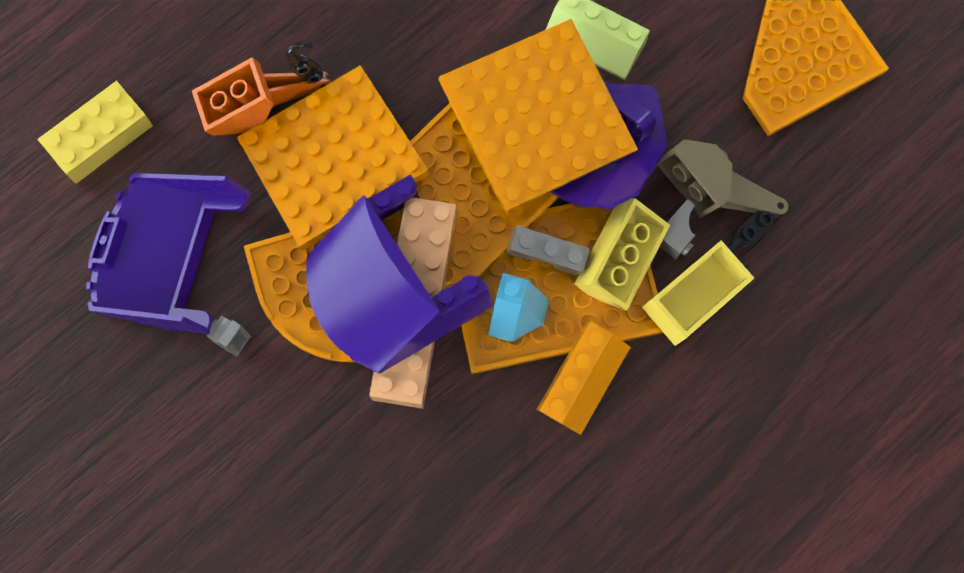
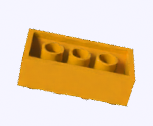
M592 321L586 322L536 410L581 435L631 347Z

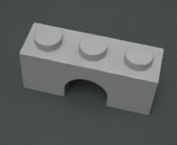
M517 226L512 230L505 254L528 261L538 260L553 265V269L576 276L583 273L590 248Z

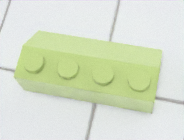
M559 0L546 29L572 19L595 66L625 80L645 46L650 30L591 0Z

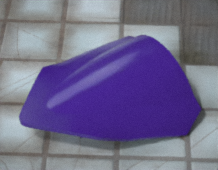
M604 82L638 150L551 191L552 194L578 206H596L608 210L640 194L667 150V140L656 89L652 86Z

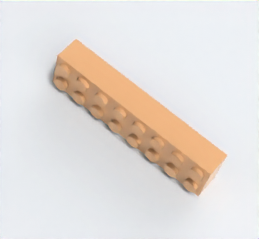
M411 198L404 205L397 246L432 298L439 294L445 286L457 208L456 204ZM435 341L381 374L374 372L369 395L372 401L423 409Z

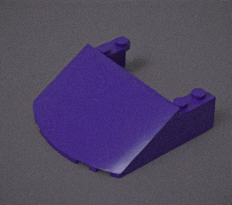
M134 173L128 179L131 183L123 193L119 191L115 196V199L118 201L111 212L106 211L94 239L88 263V269L92 271L91 282H86V290L91 293V301L88 302L89 311L174 332L180 330L210 334L213 322L212 316L205 311L185 309L215 210L242 212L247 207L251 192L227 176Z
M411 175L368 199L363 195L308 254L306 281L308 295L314 314L321 327L336 347L342 350L354 362L360 363L379 374L493 306L489 289L484 281L472 275L465 276L461 281L447 289L441 290L439 294L431 298L382 223V220L403 209L405 202L409 199L420 198L416 182Z

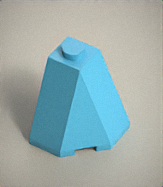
M503 273L495 299L488 336L514 342L526 333L543 326L550 300L529 280Z

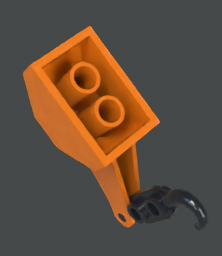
M303 41L294 43L287 48L285 56L293 73L263 74L260 63L252 57L192 90L205 132L212 136L245 133L255 126L266 122L272 107L312 94L331 83L328 73L323 72L321 66L304 54H295L297 50L301 48L311 49L313 45Z

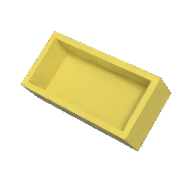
M115 81L38 138V141L65 174L77 184L153 125L121 85Z
M721 240L642 308L676 346L740 292L754 277Z

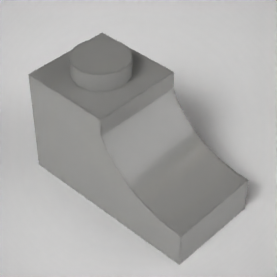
M688 199L667 222L670 224V227L660 245V248L675 260L680 254L686 256L694 246L691 241L695 234L690 230L689 216L695 205Z
M221 315L218 320L216 319L212 322L210 334L207 337L237 357L251 335L240 324Z

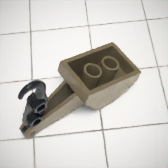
M684 139L666 152L657 164L685 200L688 199L695 205L693 210L700 218L719 207L753 213L736 229L732 241L727 246L733 254L738 248L755 243L772 228L774 217H778L788 210V203L784 198L733 172L732 163L728 159V155L717 144ZM748 262L742 263L745 268L749 266Z

